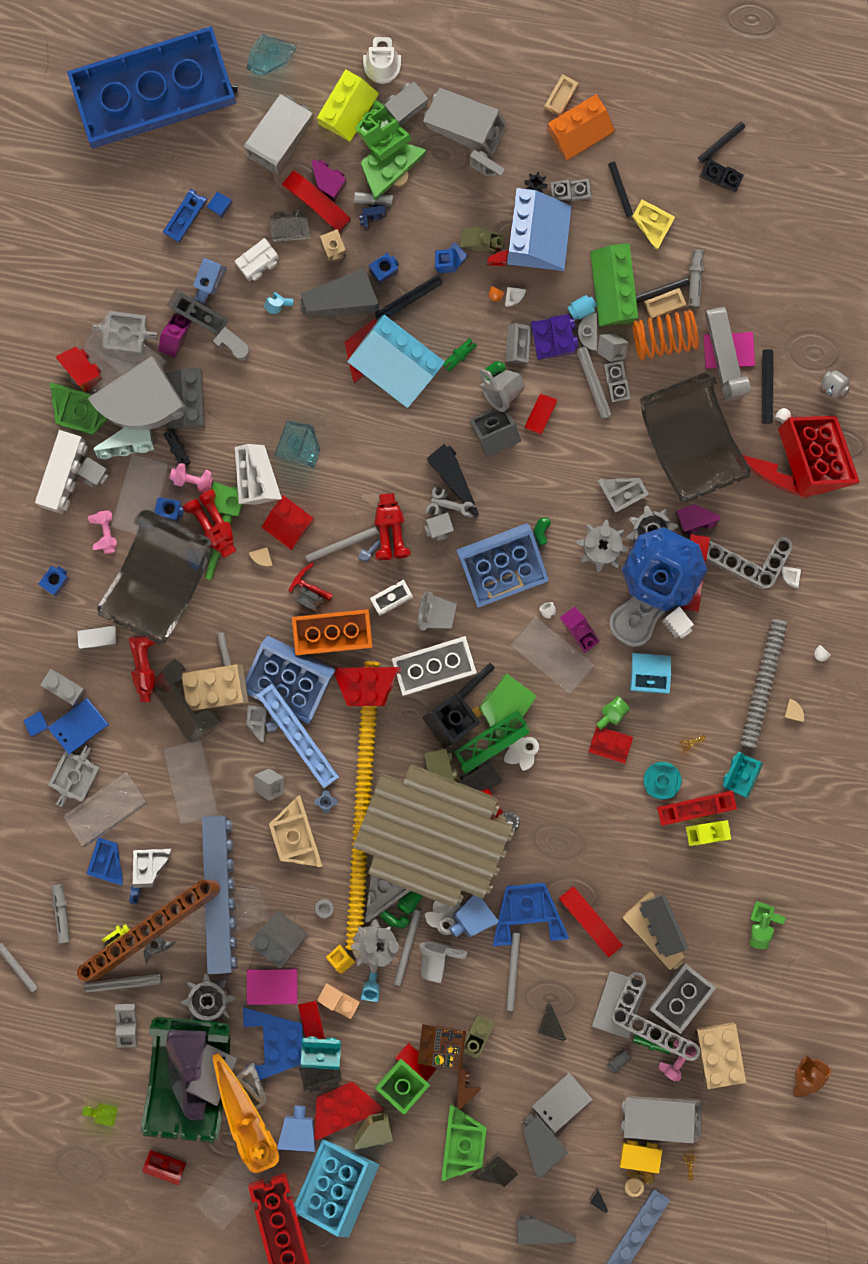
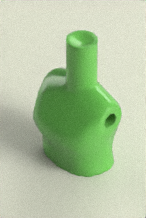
M616 696L614 700L602 709L604 717L596 726L602 730L609 722L617 725L625 714L630 711L629 706L620 697Z
M763 913L760 924L752 925L750 946L758 949L769 948L774 929L768 926L769 914Z

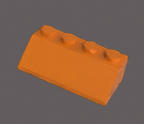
M369 609L292 617L296 656L373 648Z

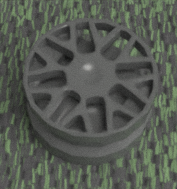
M301 587L298 595L300 598H294V601L317 613L318 610L316 608L323 603L324 599Z

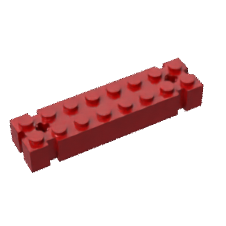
M287 1173L271 1177V1182L265 1184L264 1179L249 1183L248 1189L252 1203H258L254 1211L268 1263L311 1264L294 1198L287 1195L291 1191ZM270 1196L278 1198L276 1199L275 1203H272L271 1200H268Z

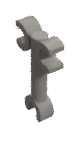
M437 487L433 488V498L431 504L426 508L427 513L432 514L436 508L435 515L439 516L442 514L441 507L460 511L469 518L473 516L467 510L470 507L475 508L476 505L471 502L460 504L444 500L448 496V491L442 489V493L439 495L440 489Z

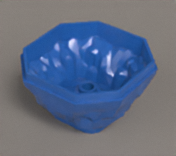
M663 527L638 535L621 570L630 595L666 612L679 606L691 604L708 569L699 544ZM659 572L665 573L666 576L660 577Z

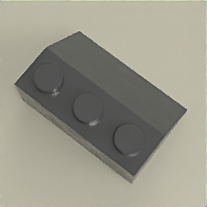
M185 368L165 373L187 408V411L184 412L181 418L167 423V430L205 428L203 372L201 368Z
M661 893L640 902L642 905L639 908L643 918H647L650 923L647 926L651 936L655 935L658 943L655 946L659 955L663 953L664 957H668L689 949L665 894Z

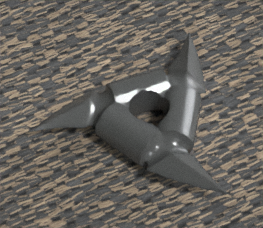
M161 937L153 940L158 943L157 948H152L151 943L146 945L144 950L146 965L151 955L163 952V950L166 951L176 942L165 943Z

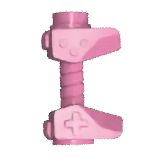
M182 463L178 464L176 469L172 468L169 477L170 480L174 481V485L182 487L185 482L197 484L198 491L203 493L210 490L213 484L210 471L205 470L201 478L188 475L185 464Z
M100 511L97 514L88 516L90 523L102 525L104 535L93 545V550L103 549L104 554L115 553L117 541L114 537H111L109 522L112 521V513L110 511Z
M676 1039L673 1042L675 1047H677L679 1043L678 1039ZM687 1047L686 1055L688 1057L695 1056V1047ZM679 1056L674 1065L660 1062L659 1069L674 1082L680 1081L681 1072L679 1070L686 1059Z

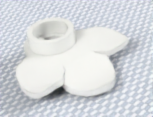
M522 737L508 746L509 749L505 754L504 762L508 764L520 763L523 771L529 769L534 764V755L539 750L537 740L532 737ZM527 743H531L533 745L532 750L529 751L526 749Z
M435 900L432 907L433 912L425 913L427 923L431 927L437 928L442 935L452 934L449 928L456 923L453 914L461 907V904L457 903L454 908ZM444 922H447L449 925L447 929L443 927Z

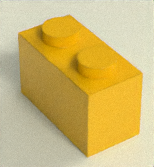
M627 1139V1142H622L619 1166L620 1168L659 1173L662 1149L658 1147L657 1143L647 1142L646 1145H642L637 1140Z

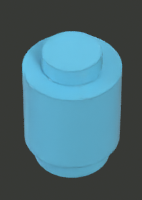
M585 295L570 303L571 305L567 308L575 321L595 312L594 308L597 305L592 296L588 297Z

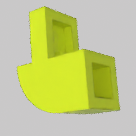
M728 820L686 827L689 846L731 840Z

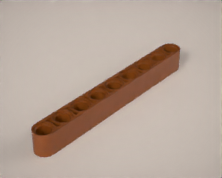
M200 880L81 964L77 969L78 978L81 981H96L216 897L220 892L219 883L216 880ZM208 884L210 886L209 892L206 890ZM192 895L195 897L194 903L191 901ZM177 906L180 908L179 913L176 911ZM162 917L165 919L164 924H162ZM147 927L150 929L149 935L147 934ZM133 937H134V939H135L134 945L132 944V938H133Z

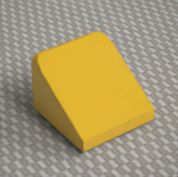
M340 944L326 956V959L340 974H343L355 963V960Z

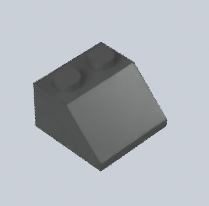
M494 408L469 419L487 457L522 442L516 424L507 410L500 412Z

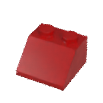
M75 346L55 357L85 393L103 379L100 376L102 371L95 363L93 365L90 364L87 360L90 357L83 348L79 351Z
M282 495V499L272 508L261 528L292 551L315 520L311 515Z

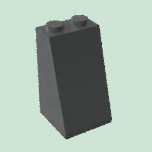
M365 269L300 294L301 300H298L303 315L307 314L309 319L376 313L379 311V304Z
M278 910L260 929L249 945L281 969L308 933Z

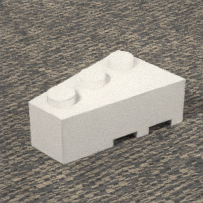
M245 444L235 447L239 504L257 505L282 499L265 445Z

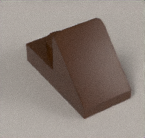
M462 1067V1070H458V1108H462L481 1090V1087L465 1086L469 1084V1072H466L465 1067Z

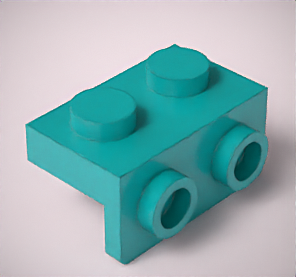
M738 751L737 755H734L731 760L729 772L723 778V787L729 791L733 790L734 793L745 798H749L764 763Z
M313 1036L302 1038L300 1067L339 1070L341 1057L340 1040L336 1038L318 1039Z

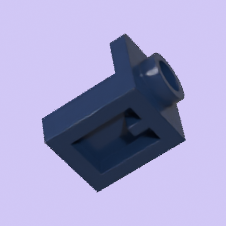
M385 206L362 208L363 214H359L360 226H364L365 231L369 230L367 219H371V221L383 220L382 218L386 217Z

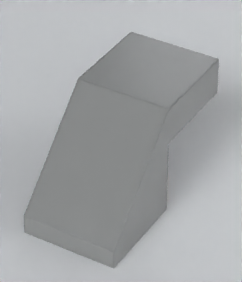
M115 1004L117 1047H137L135 1004Z

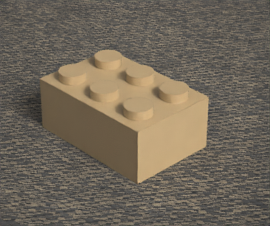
M236 664L182 673L187 712L249 703L243 665Z
M732 1022L695 1029L698 1047L700 1048L705 1087L713 1089L746 1083L736 1024Z

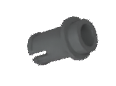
M622 1050L612 1061L609 1060V1064L606 1066L613 1074L619 1073V1069L632 1058Z

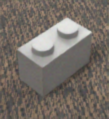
M415 82L407 83L400 89V93L396 96L391 95L385 101L384 106L387 112L398 121L399 126L428 105V98Z
M52 669L49 670L41 683L42 687L73 706H77L86 692V689Z

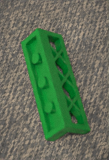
M517 710L454 750V754L461 762V768L466 774L529 734L530 727ZM516 716L522 724L517 729L508 727L509 721ZM497 728L505 730V735L501 739L492 737L493 731ZM478 740H489L488 747L486 749L476 748ZM464 749L473 750L472 757L465 761L460 752Z

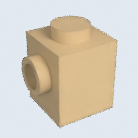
M338 229L320 236L329 261L333 260L336 262L344 258L346 249Z

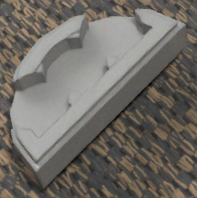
M593 313L583 318L579 324L578 338L588 350L596 352L597 313Z

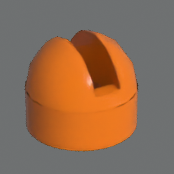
M491 286L488 295L491 300L498 302L503 298L505 292Z

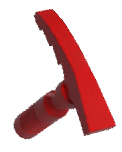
M313 563L307 565L298 573L288 590L292 593L295 586L299 585V587H305L329 601L333 596L332 593L324 591L315 585H309L305 583L306 581L301 580L305 572L313 567Z

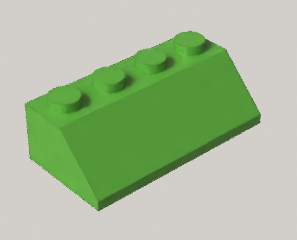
M630 243L610 245L591 251L599 327L630 324L634 320L637 321L638 311Z

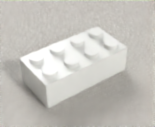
M59 430L35 501L41 508L63 514L64 510L67 511L70 504L68 497L70 492L73 493L76 482H74V479L82 466L80 464L82 456L85 457L88 450L87 442L82 437Z
M465 636L392 658L394 667H401L400 674L397 673V679L403 697L477 674Z

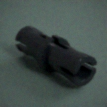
M171 429L168 430L169 433L165 432L163 435L171 448L170 452L174 454L179 464H191L183 449L185 446L183 443H180L175 430Z

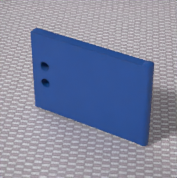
M86 698L49 726L48 730L68 755H70L104 728L108 727L109 724L90 700Z

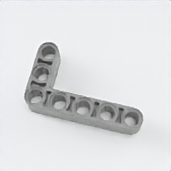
M719 307L706 310L705 317L724 400L731 401L744 398L751 393V387L748 377H741L726 308Z
M779 538L773 544L762 567L710 541L706 561L759 589L766 590L775 583L793 546L789 538ZM779 542L786 543V551L779 550ZM711 549L718 551L719 556L717 559L710 557L709 551ZM733 558L736 562L735 567L727 566L726 560ZM770 559L778 561V568H772L769 565ZM744 567H750L753 570L752 576L744 574ZM761 576L769 577V585L761 583Z
M638 972L631 974L612 1011V1021L616 1025L687 1060H696L700 1055L698 1045L632 1013L645 987L646 978ZM636 975L642 978V984L639 987L633 986L631 982L632 978ZM626 993L634 996V1002L630 1005L625 1004L623 1001V996ZM617 1011L625 1013L626 1018L623 1022L615 1020L614 1016ZM639 1019L643 1022V1028L640 1031H635L632 1023ZM654 1028L659 1029L661 1032V1036L657 1040L650 1037V1031ZM671 1037L677 1038L679 1042L678 1046L673 1049L668 1046V1040ZM689 1046H694L696 1049V1054L693 1057L686 1055L685 1051Z

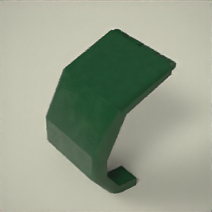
M156 1017L151 1021L149 1035L153 1036L141 1132L143 1136L158 1137V1135H161V1138L167 1139L181 1137V1140L197 1141V1139H200V1142L214 1143L215 1140H218L224 1108L222 1099L220 1098L219 1104L216 1106L187 1092L186 1089L206 1044L230 1055V1027L225 1023Z

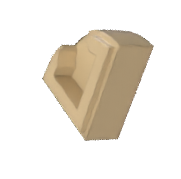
M267 547L249 552L251 558L257 564L265 567L273 566Z
M789 699L784 718L804 722V712L796 701Z

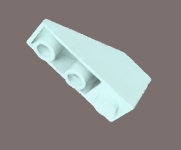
M123 428L94 447L97 458L109 459L114 456H128L132 453H146L154 450L152 429L131 430Z

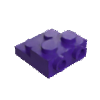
M569 314L531 322L537 360L575 354V348H578L577 337H573L572 330L575 329L574 319L570 318Z

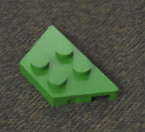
M405 144L382 161L373 152L361 161V168L372 191L373 199L376 201L426 155V150Z
M50 382L54 416L57 425L94 435L108 421L89 401L88 398L92 396L91 394Z
M450 1105L441 1181H446L452 1177L482 1168L487 1127L454 1105Z

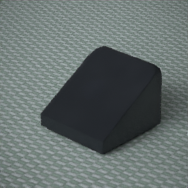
M597 1187L589 1201L592 1205L607 1213L608 1209Z

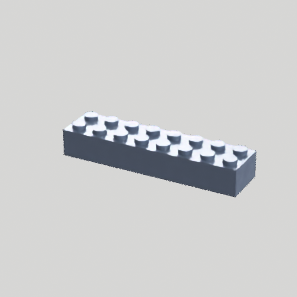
M227 816L202 817L204 880H216L220 885L219 894L205 904L208 974L235 973V969H238V959L234 957V949H237V938L233 937V930H236V918L232 916V910H236L235 898H232V891H235V880L231 878V871H234V860L230 859V852H233V840L229 836V833L233 832V824ZM209 884L206 887L207 892L210 890Z

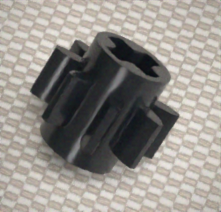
M539 172L536 175L530 173V180L524 181L525 185H529L526 189L536 190L543 193L542 188L547 189L548 186L543 183L546 180V176H539ZM535 181L538 182V186H537V187H533Z

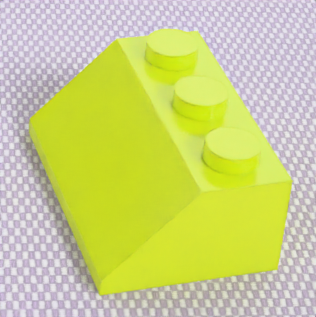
M345 69L317 117L318 124L351 142L357 132L355 127L363 119L365 113L369 112L379 93L362 78Z

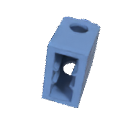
M203 258L193 287L198 288L194 299L205 304L209 293L215 295L227 267ZM206 280H209L208 286H205Z
M471 895L453 914V918L457 923L451 926L449 930L454 937H458L464 932L469 938L497 924L499 921L482 898Z
M294 1105L293 1116L285 1117L277 1149L315 1152L313 1118L305 1117L306 1106Z

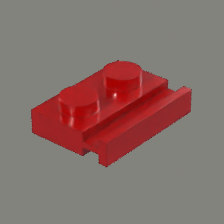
M596 726L588 752L625 764L633 737L607 728L600 730Z

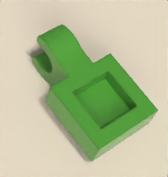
M756 901L750 920L760 923L762 914L767 913L770 915L768 926L770 921L784 925L786 917L773 913L775 907Z

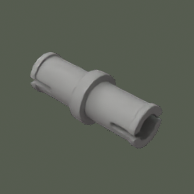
M355 191L354 204L371 205V207H375V205L392 207L393 195L382 194L375 201L372 193Z

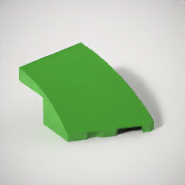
M377 100L373 102L371 111L369 113L366 112L363 119L355 127L365 144L381 161L412 140L410 134L399 126L398 121Z
M504 674L495 690L488 692L479 709L483 716L486 717L489 727H492L517 710L523 717L537 696L510 675ZM517 716L509 721L508 727H516L519 723ZM497 728L493 731L498 739L503 738L505 735V730Z

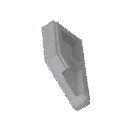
M248 705L246 725L259 741L264 743L267 709L266 707Z

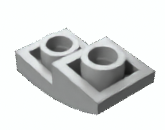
M589 178L575 181L562 180L551 182L552 198L559 201L592 199L591 181Z
M623 361L603 364L611 402L631 399Z

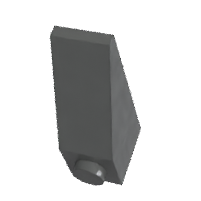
M175 289L167 303V306L216 335L222 331L229 321L224 316L178 289Z
M522 1214L520 1218H516L518 1245L577 1242L575 1234L537 1217H532V1214Z

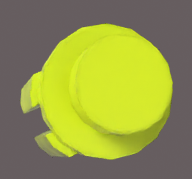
M126 924L122 926L123 928L118 925L116 926L117 930L103 938L102 942H107L117 934L121 937L130 928Z

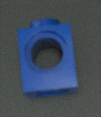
M386 253L371 263L369 270L377 282L382 284L398 273L397 266L399 263L394 256L390 257ZM388 264L390 269L384 272L380 270V266Z
M157 497L154 516L159 519L179 522V518H182L184 514L182 503L177 500ZM173 505L175 507L174 513L166 514V507Z
M51 566L38 585L57 597L70 578L66 576L68 572L60 566L57 568ZM58 575L60 578L59 582L52 585L51 577Z

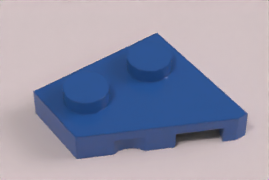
M98 837L86 874L122 886L123 876L118 843Z

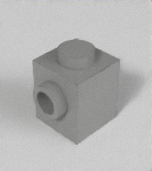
M88 457L77 472L78 475L84 478L83 482L92 488L94 485L100 487L101 484L104 485L109 478V471Z
M448 512L426 520L427 525L424 528L427 536H431L432 540L442 541L447 539L449 534L454 533Z

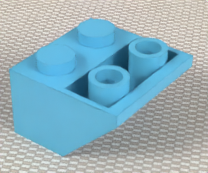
M632 653L629 691L669 694L671 656Z

